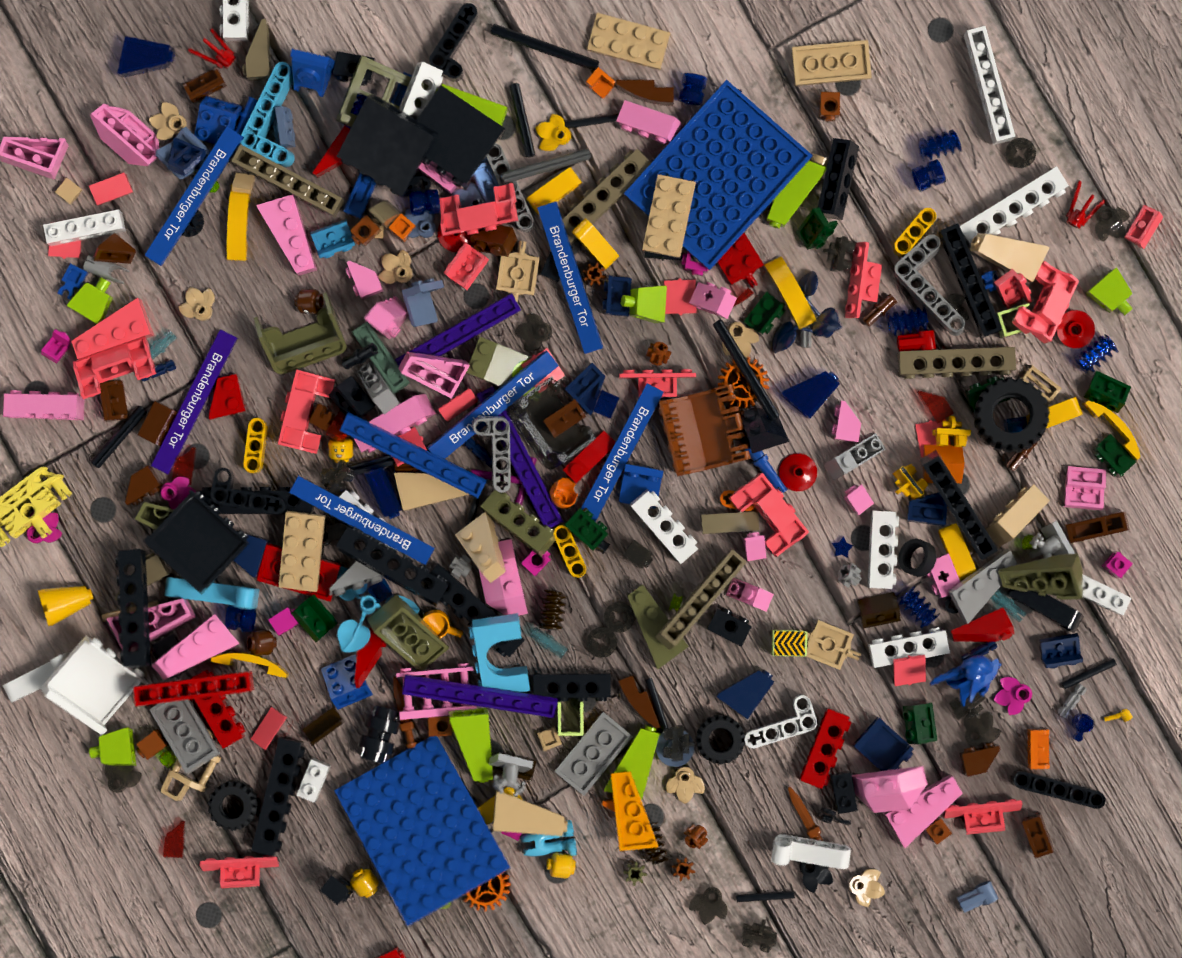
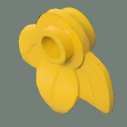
M552 114L550 122H541L535 127L537 134L543 138L539 145V149L543 151H554L559 145H565L571 139V131L565 127L564 119L559 115ZM563 132L564 136L559 138V134Z

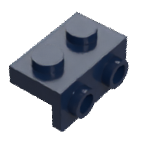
M609 275V280H605L604 291H608L607 299H603L602 310H606V315L629 317L630 307H622L621 298L623 295H631L632 278Z
M1078 633L1039 639L1041 660L1045 668L1053 669L1058 666L1076 665L1083 662Z

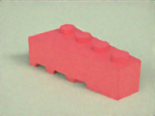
M136 298L71 342L76 357L79 360L142 337H152L154 334L141 299Z

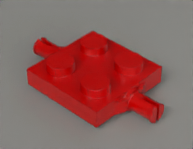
M745 232L718 261L731 285L745 279L751 289L754 288V285H758L753 274L764 264Z

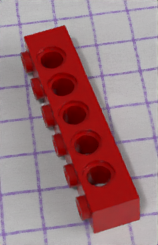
M252 671L140 685L133 687L135 706L249 692L254 690Z

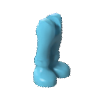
M566 820L568 821L567 832H563V836L529 833L520 836L521 842L535 841L536 846L523 849V855L536 857L566 850L570 856H576L575 838L545 843L546 840L574 836L572 821Z

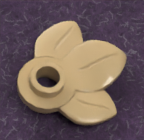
M163 102L161 105L162 114L149 118L151 125L158 130L156 138L160 140H169L175 134H178L182 128L187 127V122L183 116L179 115L177 107L167 102ZM176 122L181 123L180 127L175 128L174 124Z
M401 250L398 256L393 254H384L382 256L381 262L385 270L378 275L381 281L393 284L397 281L406 283L411 280L413 275L410 267L411 257L406 251ZM405 270V274L400 276V272Z
M188 288L185 296L187 302L178 307L179 311L187 318L195 317L200 321L208 320L212 316L211 306L215 301L213 291L208 288L201 293L196 288ZM205 308V311L200 313V310Z
M733 322L727 329L744 357L747 358L751 353V343L760 341L759 336L754 329L745 328L740 322ZM734 328H738L740 330L739 335H735L733 333ZM722 341L723 352L728 356L730 353Z
M683 766L677 769L675 776L667 781L666 790L667 793L676 792L678 799L686 804L692 799L694 793H704L705 786L703 780L694 775L690 767ZM687 774L688 778L683 779L682 775Z
M867 869L861 875H856L850 879L849 889L855 894L856 901L860 905L869 907L871 898L877 899L885 894L883 886L877 882L881 874L880 871ZM861 882V887L857 889V884Z

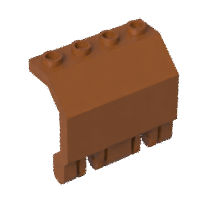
M733 384L689 396L659 401V413L664 420L663 429L668 437V450L672 454L674 461L673 470L677 476L751 459L749 451L736 453V451L747 449V444L734 447L733 439L743 438L745 433L741 432L731 435L732 432L744 430L740 413L726 415L739 411V408L733 406L725 409L724 402L736 399L735 394L722 397V395L734 392Z

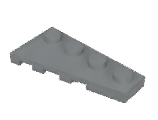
M1005 549L948 591L964 623L969 624L1002 585L998 573L999 569L1018 565L1011 550Z

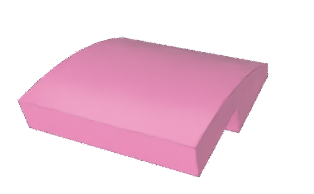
M1068 466L1064 507L1102 511L1104 508V490L1106 488V470Z

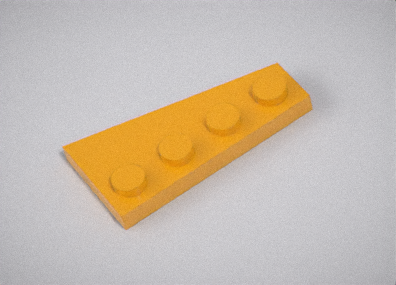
M631 771L611 773L619 851L658 847Z

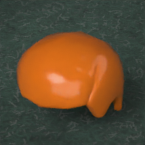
M563 477L553 483L550 488V497L555 506L561 509H568L575 504L578 493L574 491L576 485L574 481Z

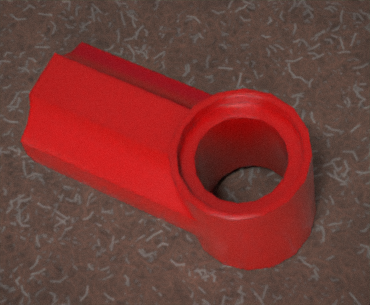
M934 330L897 336L898 352L936 350Z

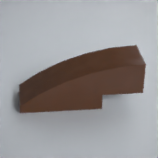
M616 80V88L638 100L657 105H674V87H655V80Z
M1126 511L1066 524L1070 543L1130 530Z
M633 675L618 680L623 693L633 708L655 728H659L660 725L647 691H638Z

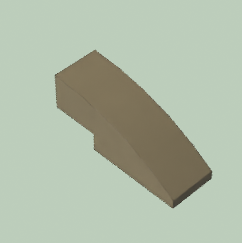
M388 200L378 203L369 210L372 216L386 229L401 213Z
M758 511L701 515L702 534L758 531Z

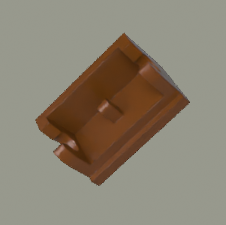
M218 67L183 84L193 104L227 86Z
M116 380L100 383L104 421L111 422L127 419L129 416L123 381Z
M574 399L544 419L543 422L553 437L556 438L584 419L586 415Z
M154 401L138 436L161 446L178 412Z
M319 403L309 422L330 433V427L335 420V414L331 412L326 414L327 407Z
M1038 813L1034 817L1025 818L1022 824L1034 857L1039 858L1054 853V847L1042 814Z

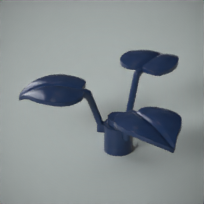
M814 271L807 273L799 280L798 285L811 309L818 317L816 322L812 323L813 329L804 327L800 330L812 332L818 337L829 338L833 332L842 328L837 310L829 307L820 314L813 306L808 296H812L816 292L818 277ZM789 321L777 329L772 341V349L775 354L786 350L793 344L796 338L795 330H799L797 325L793 327V323Z

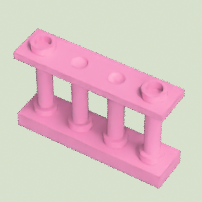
M469 663L457 664L458 667L445 669L411 671V668L400 669L399 673H396V677H402L404 685L405 675H422L424 678H429V674L441 673V680L449 681V673L460 672L461 683L469 685L468 671H474V667L469 666ZM404 695L405 707H403V711H399L400 720L449 716V711L477 709V706L467 704L453 706V703L443 701L442 707L434 708L431 699L423 698L424 705L422 709L415 710V707L412 706V696Z

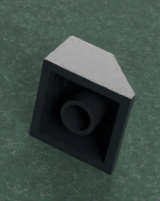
M759 407L739 412L743 424V432L752 454L789 442L780 418L770 421L764 409Z

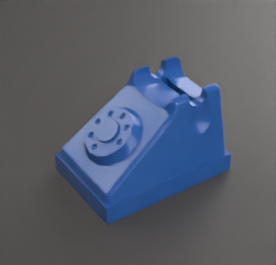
M292 49L290 57L293 72V89L299 92L300 87L314 89L318 92V96L324 97L334 70L335 60L330 57Z

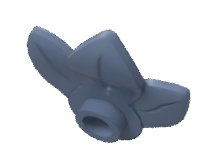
M470 183L467 190L458 189L452 193V196L459 195L461 208L474 206L475 202H479V204L485 203L478 186L474 183Z
M425 206L422 211L415 208L406 209L405 217L416 225L407 237H432L436 231V226L433 222L435 218L434 211L428 206ZM429 226V229L423 230V227Z

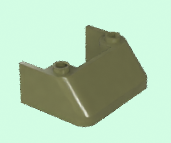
M327 292L323 293L326 307L320 309L316 314L318 322L282 334L281 330L277 327L263 329L258 317H254L259 340L274 372L277 374H286L337 356L346 350L345 339Z

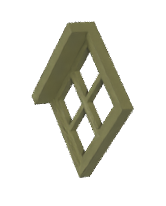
M361 56L336 121L352 127L357 115L350 112L357 94L360 93L366 97L371 95L360 89L367 69L389 79L382 99L398 109L400 106L389 102L394 86L397 82L408 87L412 77ZM422 82L421 86L426 91L428 85ZM416 98L414 101L417 108L421 107V100L419 98Z

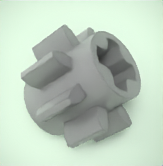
M464 554L461 558L456 556L449 566L453 570L451 575L457 579L460 576L465 578L473 567L469 564L471 559Z
M850 563L849 566L843 565L838 571L840 577L838 581L847 588L850 585L856 586L861 580L860 572L862 570L853 563Z

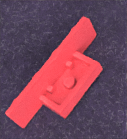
M856 242L853 248L845 318H859L861 302L875 303L878 299L882 265L867 261L868 242Z
M682 369L681 373H673V370H661V373H654V370H642V373H635V370H623V374H619V379H638L639 397L647 383L663 391L662 397H677V378H696V373H692L691 369Z
M1008 799L1005 802L999 803L997 801H989L986 804L979 805L978 803H970L967 806L960 807L958 805H951L944 811V818L963 817L966 835L1005 831L1003 813L1020 811L1022 801Z
M264 855L260 858L245 856L243 859L226 857L224 860L207 858L205 861H200V867L202 871L220 870L221 889L260 886V868L279 867V861L277 857Z

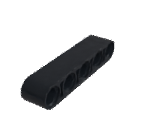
M1016 770L1011 775V783L1023 790L1095 809L1102 808L1106 803L1104 794L1094 789L1022 770ZM1020 774L1025 776L1023 784H1017L1016 778ZM1042 779L1044 782L1043 787L1036 789V781ZM1060 784L1062 791L1060 794H1055L1054 787ZM1079 789L1081 792V796L1078 799H1074L1072 796L1073 791ZM1098 794L1099 802L1092 804V796Z

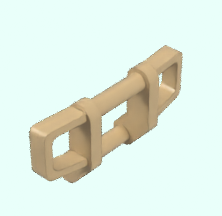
M207 729V731L209 732L210 736H211L212 739H213V737H214L213 731ZM217 755L208 762L199 782L179 773L182 766L177 759L172 769H169L167 773L168 775L161 788V793L176 801H181L189 787L205 792L207 788L205 785L216 764L220 762L221 757ZM172 778L184 784L178 796L168 791Z

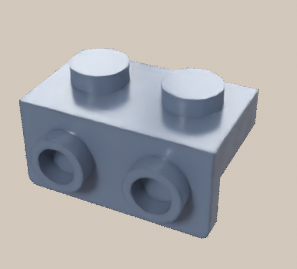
M284 106L275 107L276 117L273 121L276 144L284 148L296 147L291 109Z

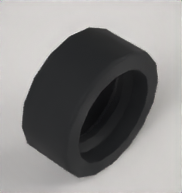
M917 538L910 539L900 549L898 556L900 568L905 573L916 577L927 575L936 563L934 547L926 541ZM922 547L924 550L923 561L914 569L911 566L912 554L916 549Z

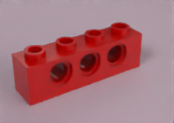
M205 670L191 679L215 675L213 672L209 673L208 670ZM226 695L194 699L222 749L245 737L244 732L246 730L243 724L235 719L236 712L231 705H227L225 701ZM214 703H218L221 706L219 714L212 710ZM223 720H228L231 723L229 730L223 729Z
M826 708L800 775V781L820 789L824 785L827 786L831 776L828 775L831 767L834 768L837 757H835L837 749L841 750L844 743L842 736L844 731L848 732L851 725L849 716ZM831 726H837L838 733L835 736L828 734V729ZM824 744L831 745V751L828 754H823L821 751V747ZM817 762L824 763V769L821 772H816L814 769V765Z

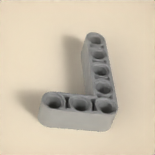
M931 234L921 240L896 263L895 277L951 335L958 336L964 331V319L918 272L940 250V239L936 235ZM928 242H935L937 246L934 249H930L926 244ZM916 254H919L923 257V259L921 261L916 262L912 259V257ZM901 267H906L909 271L906 274H900L898 270ZM919 281L922 285L919 288H914L911 283ZM927 294H931L935 299L932 302H928L924 297ZM940 308H945L948 313L942 316L937 311ZM953 322H959L961 327L953 329L950 325Z

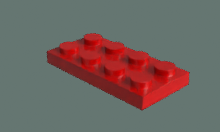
M270 543L266 544L257 581L279 587L282 547ZM321 558L317 592L296 589L288 590L308 596L314 594L319 599L331 602L333 595L329 596V589L337 581L341 564Z

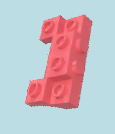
M514 184L494 186L495 202L461 208L460 198L457 194L439 198L442 236L467 232V235L478 234L480 229L493 231L497 230L496 226L518 221Z
M1046 261L1042 262L1035 277L1044 287L1033 311H1029L1024 306L1019 307L1012 321L1023 333L1033 334L1043 344L1052 341L1079 282L1072 274L1060 271L1049 265Z
M146 337L73 361V369L78 381L80 395L83 399L100 394V383L125 374L135 372L137 380L156 374L150 346Z
M296 370L291 392H287L285 403H288L286 411L283 410L280 421L283 424L278 445L317 454L321 435L307 432L316 395L330 398L329 394L334 389L335 379Z
M758 473L746 485H742L728 498L740 513L752 504L774 531L765 540V545L775 557H778L790 546L804 538L809 531L795 515L796 511L792 505L784 501L781 491L777 488L775 489L763 473Z

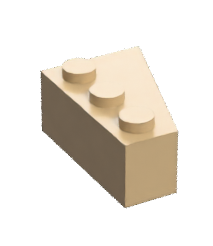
M1034 484L1029 488L1023 487L1017 493L1019 497L1017 499L1013 498L1005 506L1006 509L1003 512H999L993 518L994 521L986 528L989 536L998 547L1014 539L1050 501Z
M484 512L456 533L455 536L481 573L492 583L504 574L506 570L498 545L499 540L496 536L495 524L489 515Z

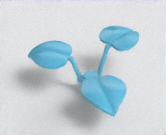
M343 566L340 567L337 580L348 570V568H345ZM364 584V587L358 590H353V588L346 590L345 594L339 596L345 601H352L355 597L361 600L362 616L359 624L355 620H347L338 628V641L341 650L346 653L358 651L368 643L370 630L368 627L362 626L366 614H372L376 608H381L380 604H376L374 597L359 596L365 593L367 584ZM393 596L387 598L385 603H387ZM399 596L417 614L419 613L420 609L413 601Z

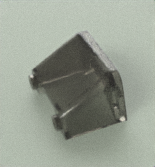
M552 376L506 409L509 418L542 464L549 470L564 464L596 439L593 430L589 426H578L577 423L556 438L553 437L543 420L564 407V405L557 396L560 393V384Z

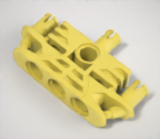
M40 467L0 497V547L5 546V542H10V538L1 528L2 526H5L9 535L15 539L26 532L31 526H34L41 538H46V533L49 535L52 533V530L47 526L43 518L61 505V502L57 500L58 498L54 495L51 488L55 489L61 500L67 499L66 495L70 497L72 494L62 481L64 475H56L48 472L47 467ZM44 476L48 478L47 480L42 481V478ZM34 509V515L28 517L29 511Z

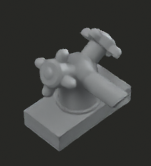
M1058 521L1040 528L1046 539L1045 541H1043L1044 538L1041 537L1040 533H1037L1030 541L1034 549L1029 553L1030 558H1035L1042 554L1044 558L1052 557L1051 554L1053 553L1055 556L1075 554Z
M500 753L490 757L489 765L503 768L502 779L494 775L493 788L499 790V793L502 794L504 793L503 787H512L515 792L513 796L517 797L525 790L526 784L524 781L521 784L517 782L518 772L524 773L532 769L533 761Z

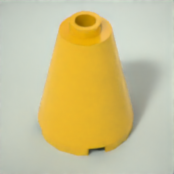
M86 586L38 590L48 626H53L91 604L90 600H93L91 589H86Z

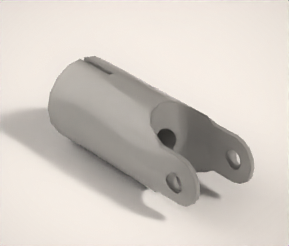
M89 254L87 256L83 270L116 283L124 284V282L113 278L111 273L115 269L130 272L128 269L111 262L93 261V255Z

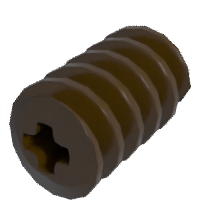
M544 590L549 595L543 596V599L548 602L542 604L546 611H541L540 614L545 616V618L540 619L539 622L543 623L544 626L538 628L548 630L563 629V626L558 624V622L564 621V618L559 615L565 614V611L560 609V607L566 606V603L561 600L566 599L567 595L562 592Z
M658 821L650 823L658 847L647 848L648 850L643 853L644 855H650L646 862L652 863V865L670 859V856H664L668 852L666 848H662L665 845V841H659L663 835L656 834L661 830L660 827L654 826Z

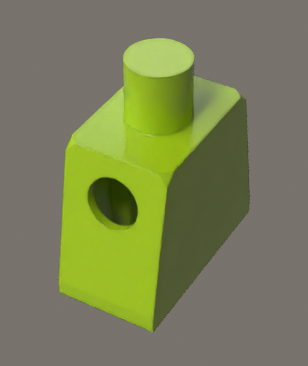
M1117 268L1111 270L1086 292L1087 296L1109 313L1118 308L1125 316L1133 309L1126 301L1132 295V291Z
M100 277L96 286L86 282L69 301L67 306L98 324L105 319L113 297L105 293L111 283Z
M667 286L631 289L630 296H622L621 306L630 307L629 314L631 317L652 323L665 322Z
M127 727L100 736L99 746L89 748L91 759L100 757L101 764L136 766L133 729Z

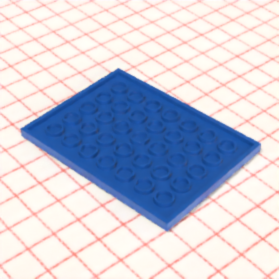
M726 80L626 190L624 195L649 217L658 175L696 182L683 248L710 271L813 155Z
M431 736L416 744L414 748L407 749L334 790L407 926L414 924L510 869L508 862L437 736Z

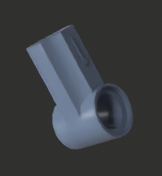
M989 880L980 883L975 889L958 896L957 900L965 913L978 906H985L997 901L998 896Z

